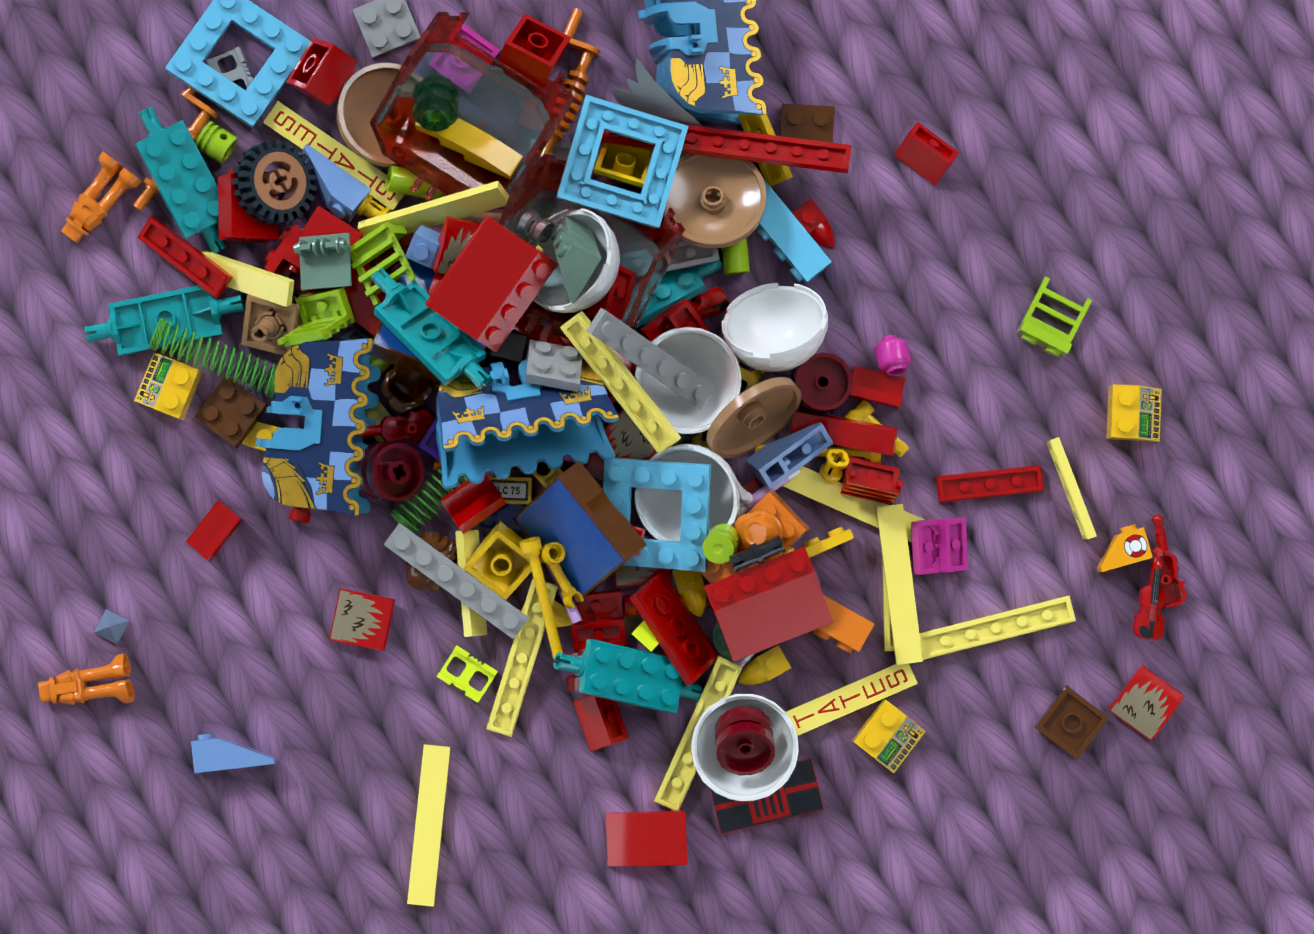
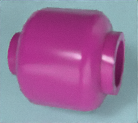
M896 335L883 337L874 349L880 371L887 373L888 376H897L905 373L907 367L912 362L906 340L897 338Z

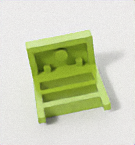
M391 222L383 223L350 246L353 262L351 265L353 269L357 270L360 276L358 280L364 284L367 290L365 294L367 297H370L374 306L380 304L377 293L382 290L376 284L372 286L370 280L376 271L379 272L380 268L387 269L400 260L402 267L390 274V276L396 281L406 274L410 282L416 280L398 240L408 234L404 225L392 224ZM393 246L394 254L365 272L364 265Z
M1045 276L1016 333L1022 336V340L1032 345L1038 344L1044 347L1047 353L1056 357H1063L1068 354L1072 346L1071 341L1092 300L1087 298L1082 307L1046 288L1050 278ZM1042 294L1077 311L1079 315L1076 321L1040 303L1039 300ZM1035 308L1072 326L1069 335L1031 316Z
M344 287L300 295L295 298L296 303L300 305L299 312L303 324L278 339L277 342L278 345L285 344V347L304 342L327 339L332 337V334L340 332L339 329L346 328L347 324L354 323L355 319Z

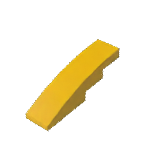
M427 104L415 123L416 130L439 139L440 145L463 154L465 161L508 179L513 177L523 161L522 155L501 141L430 104Z

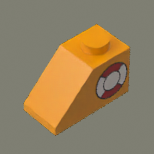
M1136 524L1120 528L1121 533L1114 535L1097 566L1098 573L1153 558L1144 527L1137 529Z

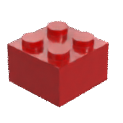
M524 13L506 40L497 66L544 89L562 61L571 37Z
M313 38L286 83L308 98L330 106L339 98L345 81L349 80L354 74L355 65L358 61L336 45Z

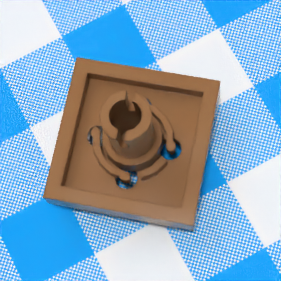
M248 294L241 345L284 356L295 345L285 347V344L278 345L277 340L298 327L300 305L292 303L290 306L284 307Z

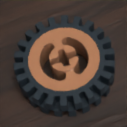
M270 140L254 145L251 149L243 152L244 157H240L236 162L240 166L234 168L233 174L238 175V178L232 179V185H238L239 189L234 191V195H241L242 200L238 201L240 207L247 206L244 212L248 216L254 214L253 219L257 222L263 220V224L273 223L275 225L292 221L295 218L301 217L303 215L302 212L308 211L310 206L307 203L314 201L315 196L310 194L317 190V185H311V181L317 180L316 174L310 175L309 170L314 167L312 163L306 164L304 161L309 157L305 153L299 155L298 153L301 149L298 146L291 147L292 143L288 141L281 143L282 140ZM269 164L279 168L277 170L266 172V174L263 175L265 168ZM286 190V193L281 200H276L271 197L272 195L282 193Z

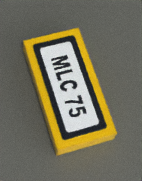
M489 477L507 504L528 505L532 501V478L508 477L500 479Z

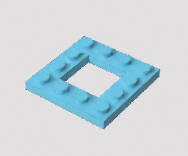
M213 0L166 65L165 71L240 121L254 128L286 83L311 41L249 0ZM231 23H234L274 50L247 90H244L204 63Z
M586 95L556 199L659 229L688 126ZM604 130L654 145L641 194L590 179Z
M628 458L604 460L603 490L611 503L624 515L629 523L631 518L632 487L682 491L680 541L643 539L647 545L641 550V554L633 556L623 565L702 572L707 570V558L703 553L702 545L709 533L711 464Z

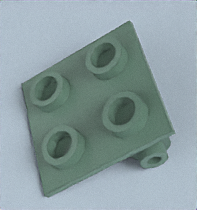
M350 233L299 237V241L297 244H294L293 249L295 254L300 255L301 290L352 286Z

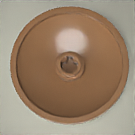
M376 63L357 71L344 85L337 100L336 120L343 140L356 155L367 162L383 167H390L391 165L404 166L415 162L425 155L436 140L435 137L416 130V121L427 104L439 109L441 108L431 85L416 71L395 63Z
M686 154L678 161L663 214L665 222L679 238L697 247L714 249L737 244L747 238L758 227L766 209V187L763 177L751 161Z
M786 377L768 379L750 387L726 405L714 419L707 433V445L713 452L722 458L728 459L747 454L755 450L757 446L765 444L779 433L796 413L801 402L802 395L800 389L791 379Z

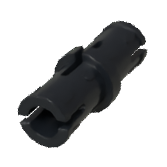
M776 536L759 545L754 543L751 545V548L731 555L729 559L732 562L734 571L737 572L752 564L764 563V559L785 552V547L782 545L783 542L780 536Z

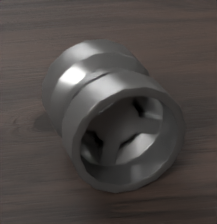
M529 209L519 220L517 230L525 236H531L532 241L538 245H543L551 237V231L555 224L547 218L542 219L540 213L534 209Z

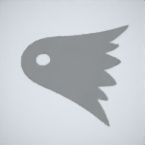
M637 58L635 69L638 83L627 79L628 86L633 93L612 88V93L621 106L680 124L701 126L690 113L675 102L657 84Z

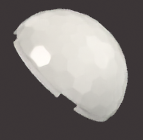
M582 208L581 210L571 211L566 209L548 219L556 224L557 222L561 223L564 216L591 229L601 260L574 304L569 302L558 264L533 299L534 302L546 310L558 313H571L589 308L608 293L616 279L620 264V252L616 236L604 219ZM550 237L545 244L539 246L544 250V253L558 263ZM532 238L530 239L529 243L536 247L538 244L532 241Z
M770 283L744 292L727 307V313L722 321V333L725 342L734 352L736 358L753 369L765 372L786 371L805 363L817 352L823 343L828 328V314L822 298L810 288L795 283L794 287Z
M694 327L669 330L655 338L652 343L715 387L701 409L697 408L638 366H636L635 379L677 433L693 434L709 430L717 415L740 394L741 371L739 363L731 348L714 333Z
M680 444L671 446L660 454L656 453L650 459L656 461L711 464L709 531L718 524L733 526L740 507V489L732 468L720 455L700 445ZM636 487V509L641 522L649 533L657 540L680 541L682 491Z
M734 694L720 699L707 708L694 728L691 741L692 760L703 782L715 793L735 801H755L768 797L780 789L791 776L796 766L799 752L797 733L787 713L775 702L755 694ZM750 706L760 709L767 714L773 724L775 757L771 765L762 772L754 775L739 776L726 771L717 760L715 724L726 711L736 707Z

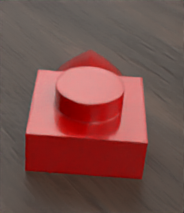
M810 198L792 214L818 245L832 249L834 248V234L825 214Z

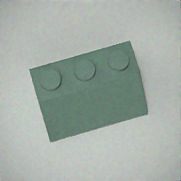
M564 216L561 223L557 222L551 231V239L569 302L574 304L599 264L601 256L593 231Z

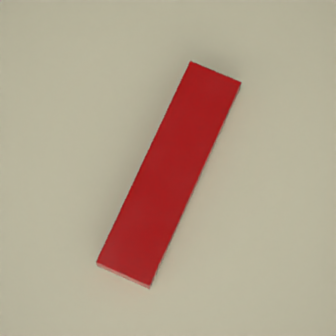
M155 216L149 217L137 237L214 298L221 297L233 278L232 275Z
M797 409L793 416L791 434L821 422L832 439L833 445L891 456L895 454L898 428Z
M1041 465L935 477L938 503L1044 491Z

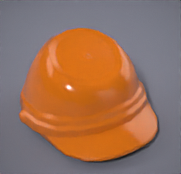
M766 510L743 514L736 519L733 525L739 534L738 546L745 550L751 548V545L754 543L759 545L776 536H780L781 540L783 539V526L780 520Z

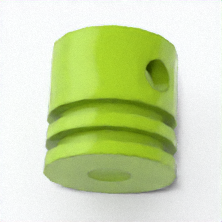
M210 121L199 134L195 144L201 152H206L207 156L220 164H224L233 153L239 139L225 129H220L219 125H215L214 122Z
M715 525L709 531L702 545L705 557L715 564L728 562L730 560L729 556L733 555L738 547L739 534L731 525Z

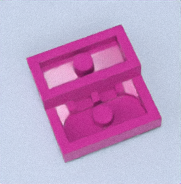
M966 517L911 522L913 574L923 575L936 572L949 573L968 570Z

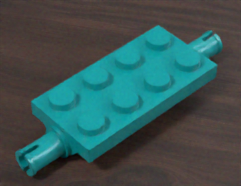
M153 106L138 112L137 114L140 116L149 134L147 138L134 145L183 238L186 239L198 232L203 235L211 252L217 253L225 249L227 246L223 240H219V232L215 227L217 222H219L218 186L184 121L182 120L166 128V126H162Z
M721 261L635 279L624 323L634 330L651 321L674 304L684 299L690 300L707 291L703 278L722 269Z
M380 268L379 272L376 271L372 275L371 281L386 294L385 300L374 308V314L445 386L462 374H465L478 389H483L482 384L484 386L488 385L492 377L478 365L480 361L485 359L487 352L471 336L427 307L425 303L430 295L416 281L408 286L397 283L383 268Z
M197 285L108 304L110 319L107 320V323L85 326V333L89 334L86 335L88 343L107 338L115 340L119 356L151 350L148 347L161 317L168 320V323L172 321L166 345L178 324L180 329L175 345L185 328H188L184 343L188 342L193 331H196L194 341H197L202 334L204 339L223 335L220 318L224 314L244 311L243 299L241 294L223 299L214 298ZM165 336L158 348H162Z
M588 639L582 655L574 657L558 652L554 658L556 661H561L560 663H553L556 670L573 672L575 676H578L580 681L578 693L671 714L677 713L679 697L698 701L701 696L700 693H695V691H702L701 686L698 684L687 686L685 682H682L681 676L666 656Z

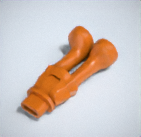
M104 151L98 157L101 165L99 174L83 194L79 195L78 201H74L69 214L70 217H66L67 223L61 229V232L76 243L80 241L83 235L88 236L91 230L102 223V219L108 216L110 208L129 188H137L142 182L140 178ZM119 173L116 182L100 202L96 201L102 190Z
M122 653L116 655L110 664L92 669L80 670L77 668L74 671L67 670L56 677H49L48 681L39 682L41 702L52 701L53 704L75 705L76 702L84 703L87 700L96 698L116 697L122 703H133L135 694L130 679L87 687V682L130 676L131 667L128 655Z

